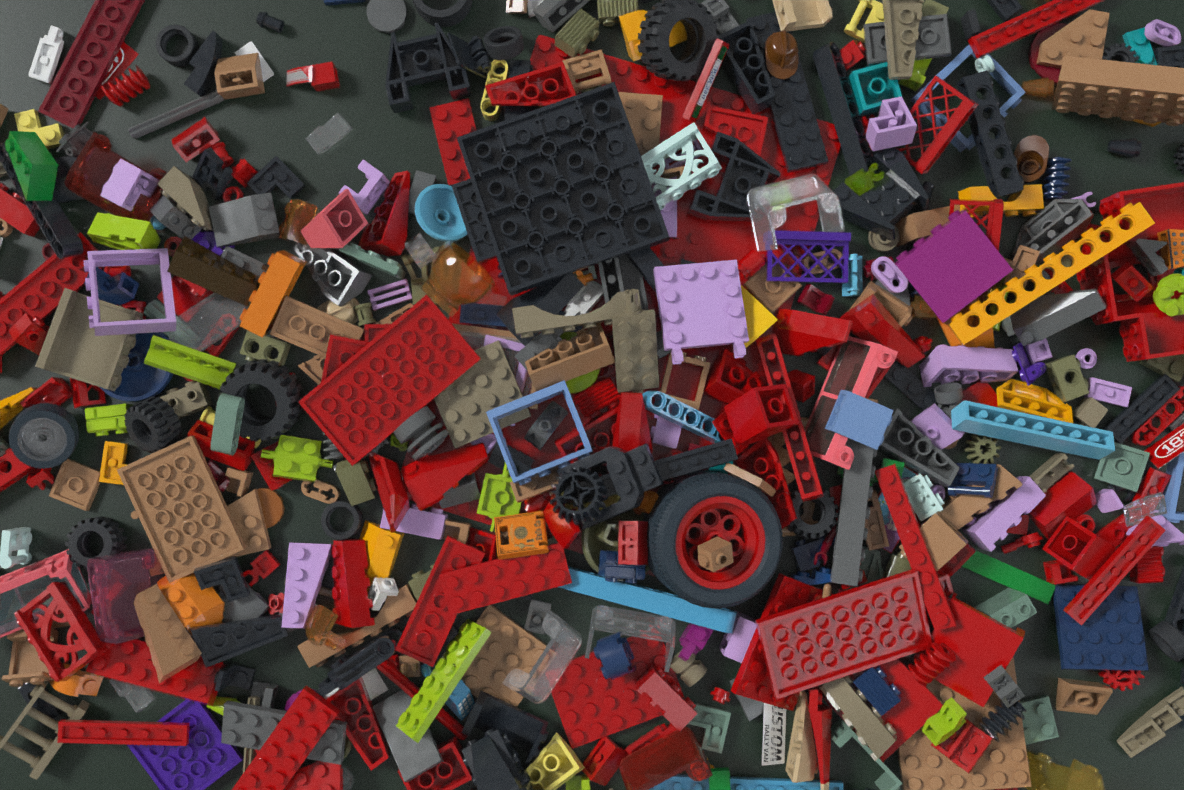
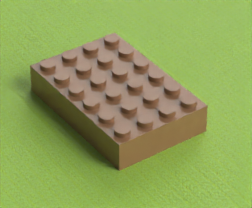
M1064 56L1052 109L1059 113L1078 112L1079 115L1083 116L1097 114L1102 118H1112L1114 116L1121 117L1122 120L1126 121L1139 119L1145 123L1165 122L1169 126L1183 125L1184 68Z

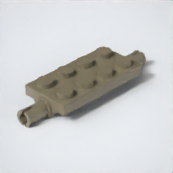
M629 289L624 291L626 306L624 311L620 314L611 315L618 392L631 391V393L643 394L644 389L659 387L654 309H641L638 306V290L631 289L630 294Z

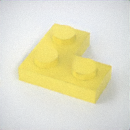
M35 109L14 114L18 131L36 132L47 149L61 145L59 140L64 136L62 125L59 123L41 127L38 111Z

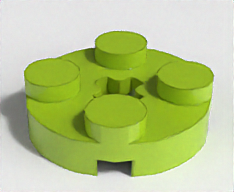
M1171 274L1159 281L1158 287L1153 293V300L1156 306L1168 316L1183 315L1184 275ZM1174 291L1182 292L1178 299H1171Z

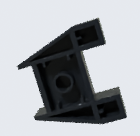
M434 23L437 34L402 42L398 41L395 32L391 33L385 87L389 105L394 113L414 109L409 87L446 78L453 100L473 96L467 71L456 63V57L450 42L438 23Z
M717 132L710 149L717 160L727 163L716 196L697 190L693 195L687 213L704 220L761 222L766 217V214L757 212L756 209L766 180L775 181L781 173L739 139Z
M896 147L879 150L874 154L876 169L884 176L865 193L859 196L843 182L828 195L829 207L842 219L894 240V225L917 205L927 211L929 197L905 155Z

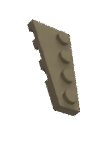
M883 0L889 80L909 79L912 77L916 54L915 46L919 36L918 28L922 17L921 9L924 0Z

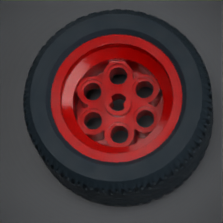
M700 470L676 477L675 479L673 478V483L666 484L661 487L662 489H659L657 492L659 497L651 512L644 514L643 521L648 522V567L664 586L687 602L700 607L717 609L744 603L754 597L755 594H758L768 584V581L771 580L773 573L777 569V565H779V558L782 553L781 548H783V533L781 532V523L775 507H773L771 501L758 487L744 479L725 473ZM710 512L711 519L705 523L704 516ZM730 519V526L725 529L723 524L725 520ZM695 527V535L689 537V530ZM713 535L728 542L732 540L734 563L715 572L700 566L698 556L693 557V551L697 546L711 540Z

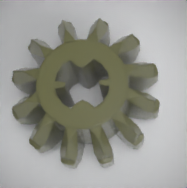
M971 434L972 440L965 441L969 448H964V451L970 452L966 458L973 459L975 464H987V462L993 464V457L999 458L1000 456L996 453V450L1001 449V446L995 445L998 442L997 438L992 439V437ZM981 445H984L982 447L985 448L984 452H981L982 450H980Z

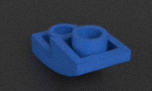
M819 567V570L813 569L811 577L808 572L798 571L797 574L791 573L790 577L809 585L830 582L831 569Z

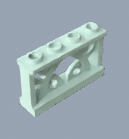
M694 122L641 156L651 185L653 183L656 184L653 188L654 194L657 190L662 192L656 197L660 211L667 203L672 200H678L683 196V193L689 189L697 188L703 180L716 176L719 170L722 169L719 161ZM698 139L704 150L694 151L693 141ZM681 149H682V153H681V154H685V153H686V155H683V156H676V152H678V151L681 150ZM699 155L706 156L709 159L708 164L701 169L698 168V164L704 162L700 159L694 160V157ZM668 157L675 161L686 160L683 173L679 179L660 177L665 169L664 160ZM659 164L660 168L658 172L654 175V173L657 170H653L652 168Z

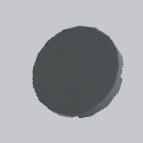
M370 0L367 6V17L375 30L391 34L399 31L404 26L407 18V9L403 0Z

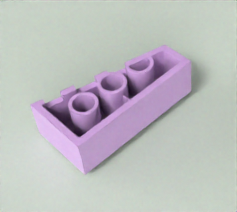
M1016 477L1023 484L1018 489L1012 487L1007 490L1006 494L1008 496L1002 500L999 499L992 502L989 509L978 514L961 529L977 548L992 552L996 548L994 543L999 539L1003 540L1008 535L1006 530L1017 526L1022 521L1021 515L1030 513L1046 496L1030 477Z

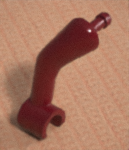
M836 524L827 533L820 552L816 553L813 561L814 565L817 564L818 559L824 562V566L826 565L827 553L836 535Z

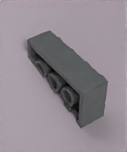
M898 408L894 409L892 421L884 432V441L878 447V451L895 461L904 462L905 467L917 474L927 475L930 481L936 485H941L942 487L950 486L959 467L943 451L936 448L931 443V440L916 428V425L908 421Z

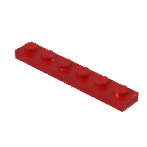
M1146 516L1063 611L1082 625L1166 530L1154 519Z
M62 719L58 722L57 743L187 746L189 744L190 723Z

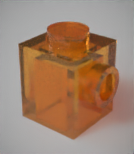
M921 296L910 298L912 319L930 320L936 318V314Z

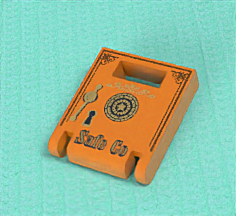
M543 511L494 517L497 556L499 560L548 553L546 522ZM501 532H508L509 544L502 545Z

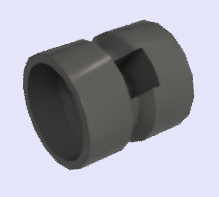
M945 383L934 389L936 402L938 403L937 406L950 419L951 410L964 401L962 400V387L959 383Z

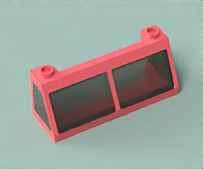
M848 337L846 343L839 345L805 427V433L813 457L847 470L850 469L854 460V452L845 445L848 438L826 430V424L840 390L850 391L865 398L877 367L889 368L892 366L898 354L897 351L878 343Z

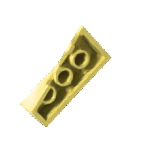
M556 732L552 740L542 749L539 756L529 765L526 771L530 776V783L533 789L556 790L585 767L573 749Z

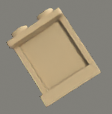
M772 0L781 31L785 30L787 32L824 27L833 17L832 8L828 0Z

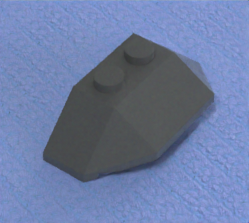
M1055 199L1021 226L1016 246L1012 253L1015 256L1019 245H1023L1040 251L1036 264L1042 263L1045 257L1053 252L1058 254L1063 250L1062 246L1079 238L1086 231L1094 214L1082 199Z

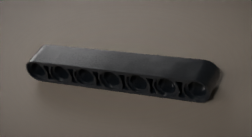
M830 42L813 52V59L849 174L853 181L859 182L875 175L877 169L870 145L866 139L864 126L840 50L835 42Z
M0 143V162L57 257L62 259L82 255L83 244L54 195L52 201H26L5 143Z

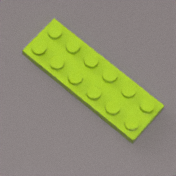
M467 619L459 628V632L454 640L448 644L442 658L436 662L432 673L424 680L419 692L413 696L407 710L399 717L396 727L419 743L492 632Z

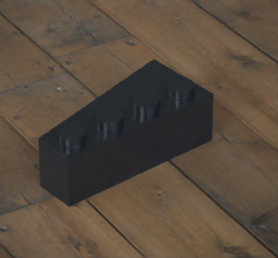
M750 20L719 35V39L730 45L722 64L751 113L756 114L771 106L775 93L768 71H766L763 54H761L758 46L759 41L754 33L753 22Z

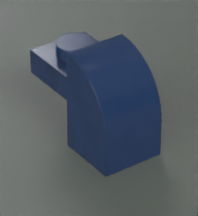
M96 267L99 300L114 305H121L134 299L139 287L137 281L124 272L111 277L102 269Z

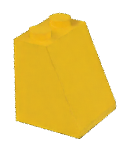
M741 285L749 341L743 344L747 348L777 321V318Z

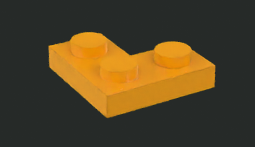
M105 441L99 482L124 485L117 469L128 465L125 464L128 449L127 443Z

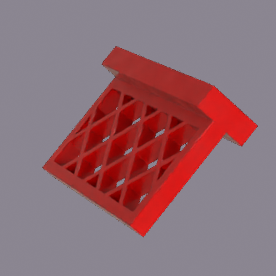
M935 75L910 110L913 119H917L918 131H915V134L919 133L920 145L910 147L909 144H906V148L898 150L901 152L906 150L907 155L903 154L909 164L915 167V170L921 174H927L979 104ZM938 82L943 86L944 95L933 97L932 89ZM958 96L963 101L958 108L950 109L948 97ZM945 98L946 110L935 112L934 100ZM930 101L931 113L920 115V105L923 102ZM946 113V124L937 127L935 115ZM932 116L933 128L922 130L921 118ZM933 130L934 140L932 143L924 144L922 132ZM921 148V157L917 162L911 159L910 149Z
M950 199L949 216L954 212V205H964L969 210L967 213H972L978 220L976 224L978 226L982 224L985 227L986 237L999 251L1004 208L1003 200ZM980 205L989 206L988 214L982 219L974 212Z

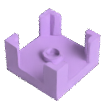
M362 160L358 169L366 174V178L369 179L359 194L346 185L342 187L339 194L345 189H349L360 210L367 215L390 182L383 173L365 160Z

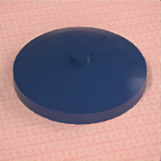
M163 332L137 333L135 336V346L130 349L128 355V365L126 368H123L121 374L122 381L120 386L116 388L115 392L100 388L109 396L126 402H141L149 397L158 395L169 384L173 373L144 364V360L149 351L153 335L171 341L169 337Z

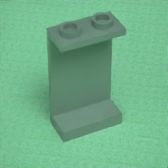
M841 717L831 726V738L839 748L853 737L869 755L873 753L868 746L861 744L857 734L848 727ZM877 759L876 762L885 772L874 783L880 790H899L902 782L884 762Z

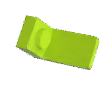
M932 58L915 60L912 77L900 79L898 84L917 91L926 79L924 75Z

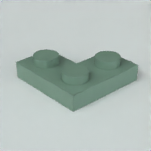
M695 703L696 707L694 709L697 715L688 724L705 728L701 749L722 754L731 712Z

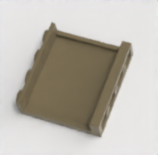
M64 288L35 367L115 392L116 388L121 384L123 368H126L128 365L130 349L135 346L136 334L95 336L94 328L89 326V316L93 315V309H88L87 297L89 296ZM99 300L101 322L143 320V314L136 310H130Z

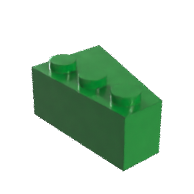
M10 131L5 147L11 158L26 201H52L58 164L36 132Z

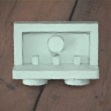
M919 473L903 482L912 508L920 521L932 516L937 511H943L941 505L945 503L938 493L933 494L930 489L933 484L927 475L922 476Z

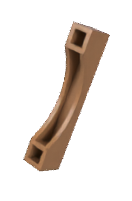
M409 583L398 589L399 593L397 596H387L384 606L374 618L375 625L365 626L344 634L318 633L299 644L297 647L308 667L316 665L318 668L327 663V658L331 655H334L336 658L345 653V648L349 645L356 647L364 642L363 638L370 635L373 637L382 632L381 627L387 624L389 627L400 622L399 617L405 614L407 617L411 616L417 600Z

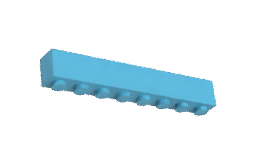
M966 400L951 410L953 430L1098 460L1115 451L1114 436L1111 431Z

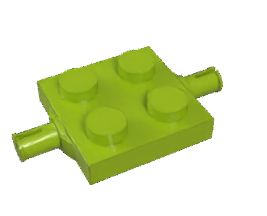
M281 435L275 451L262 449L261 458L273 459V476L315 482L316 473L320 466L332 468L333 460L321 458L320 448L322 441Z
M506 463L504 464L502 474L485 473L477 514L486 515L492 519L491 532L495 528L494 517L520 513L522 502L517 503L510 485L512 478L509 470L507 471Z

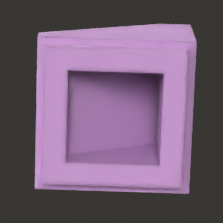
M1102 489L1095 494L1096 505L1102 513L1124 507L1113 489Z

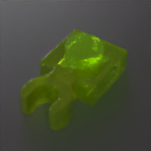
M874 163L870 166L868 172H865L862 168L846 178L845 184L860 196L874 187L873 181L883 179L884 172L875 174L873 171L878 169V164Z

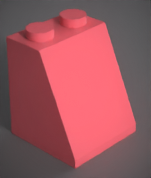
M345 189L300 232L310 248H343L368 222L349 189Z

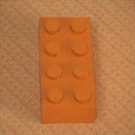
M285 250L277 251L276 254L272 253L267 262L270 265L267 272H263L258 280V283H260L258 290H254L249 298L250 306L248 309L245 308L239 318L242 320L240 327L262 338L268 335V331L273 328L285 297L289 296L306 264L305 260Z

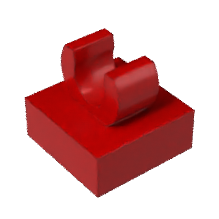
M245 158L241 159L239 164L231 168L233 170L232 176L244 187L258 173Z
M35 468L29 472L26 483L31 488L37 485L41 490H44L46 484L43 480H48L53 484L55 477L50 474L51 468Z

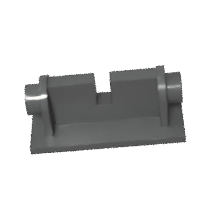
M89 122L82 126L76 125L71 130V135L66 133L59 140L61 145L57 152L63 149L68 156H76L95 140V134L86 128Z

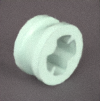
M984 55L982 59L978 58L975 60V67L978 73L986 70L989 73L994 71V63L990 56Z

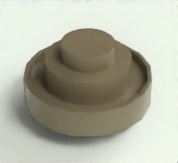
M894 225V240L869 231L868 240L871 247L879 252H887L893 249L899 242L900 236L896 226Z

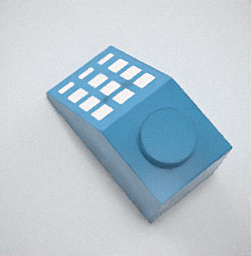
M460 680L445 704L462 721L471 712L475 701L470 689Z

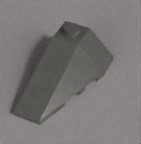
M1097 289L1069 291V293L1065 294L1050 292L1047 295H1041L1010 315L1013 331L1021 344L1025 346L1043 340L1105 309L1107 305ZM1016 298L1008 301L1007 303H1014Z

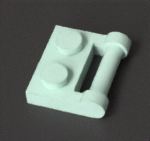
M20 527L2 530L0 566L2 568H11L15 564L24 565L32 561V555L29 553V545L32 541L31 528ZM18 550L17 556L12 557V551Z

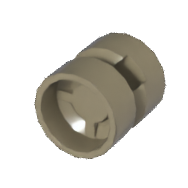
M678 652L668 665L676 674H681V680L690 687L704 676L708 668L700 660H695L696 655L693 653L684 662L678 657L680 653Z

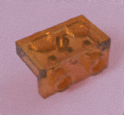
M299 199L290 200L285 207L286 217L280 225L279 233L281 234L279 238L306 245L307 241L300 231L315 217L317 206Z

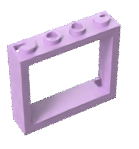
M168 248L87 251L88 260H84V271L89 272L90 278H85L86 291L91 290V297H87L88 309H93V315L89 316V326L94 328L95 336L176 331L171 273L167 272L170 265ZM160 265L166 319L101 322L96 267Z

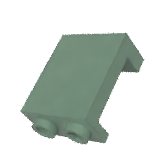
M1009 587L974 607L1010 628L1037 613L1027 594Z

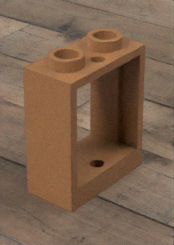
M682 352L684 359L682 362L703 367L695 401L672 395L669 396L699 410L710 363L706 362L707 358L696 355L694 358L686 357L687 353ZM671 353L668 356L660 387V392L666 393L673 365Z

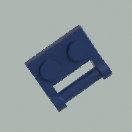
M955 463L959 470L951 485L948 486L949 496L965 494L984 495L985 498L993 497L998 473L997 464ZM959 485H978V486H985V487H970V486H959Z

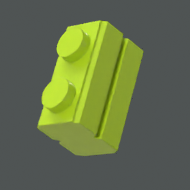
M118 404L85 408L87 432L95 433L96 437L109 435L108 431H116V434L128 433L124 416L127 409L134 405Z

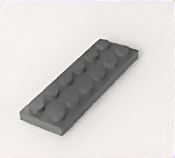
M227 701L224 703L221 743L260 750L287 711ZM334 720L306 759L341 765L344 760L347 722Z

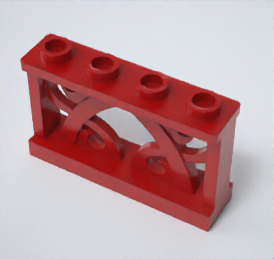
M66 582L51 583L45 591L14 613L18 625L24 629L29 643L35 647L39 659L46 665L50 677L56 682L69 680L80 669L108 650ZM53 597L54 599L48 607L43 604L49 598ZM40 608L45 611V615L36 614L39 617L37 622L32 613L35 609ZM60 611H62L64 617L60 618L55 613L60 614ZM53 620L60 623L69 622L71 627L67 633L68 645L58 644L50 640ZM75 633L79 639H73V634ZM86 650L87 654L78 660L77 652ZM71 652L72 663L70 667L66 669L60 659L63 657L65 663H67L69 660V653Z

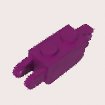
M689 623L679 639L680 645L683 648L678 657L685 662L692 653L696 655L704 648L714 629Z

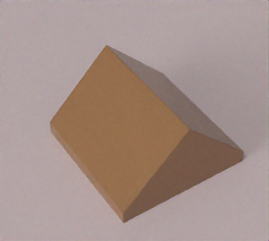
M1058 678L1055 707L1059 711L1097 715L1113 691L1112 688L1099 682Z

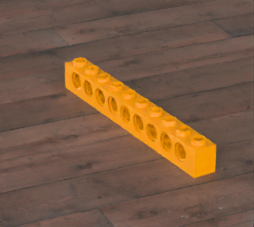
M1140 202L1134 206L1132 203L1127 204L1119 210L1121 214L1114 218L1110 215L1101 221L1100 224L1102 226L1096 230L1090 228L1081 234L1082 239L1075 243L1072 240L1062 246L1064 251L1058 255L1054 252L1043 259L1044 264L1039 267L1034 264L1024 271L1026 275L1018 279L1016 276L1006 282L1007 287L1001 291L998 288L987 295L989 299L983 303L978 300L969 306L970 311L963 315L960 312L950 318L952 323L949 324V327L963 346L1155 224V222ZM1120 220H1127L1129 222L1128 230L1120 228ZM1101 232H1107L1110 235L1109 242L1105 243L1100 240L1099 235ZM1082 244L1090 246L1091 253L1089 255L1081 253L1080 246ZM1062 257H1069L1072 260V265L1064 267L1061 264ZM1045 268L1052 270V279H1045L1042 276V270ZM1024 281H1032L1034 283V290L1026 291L1023 288ZM1005 293H1013L1016 297L1015 302L1012 304L1007 303L1004 300ZM988 304H993L997 307L996 315L991 316L986 313L985 309ZM976 316L979 320L978 326L970 327L967 324L968 317Z

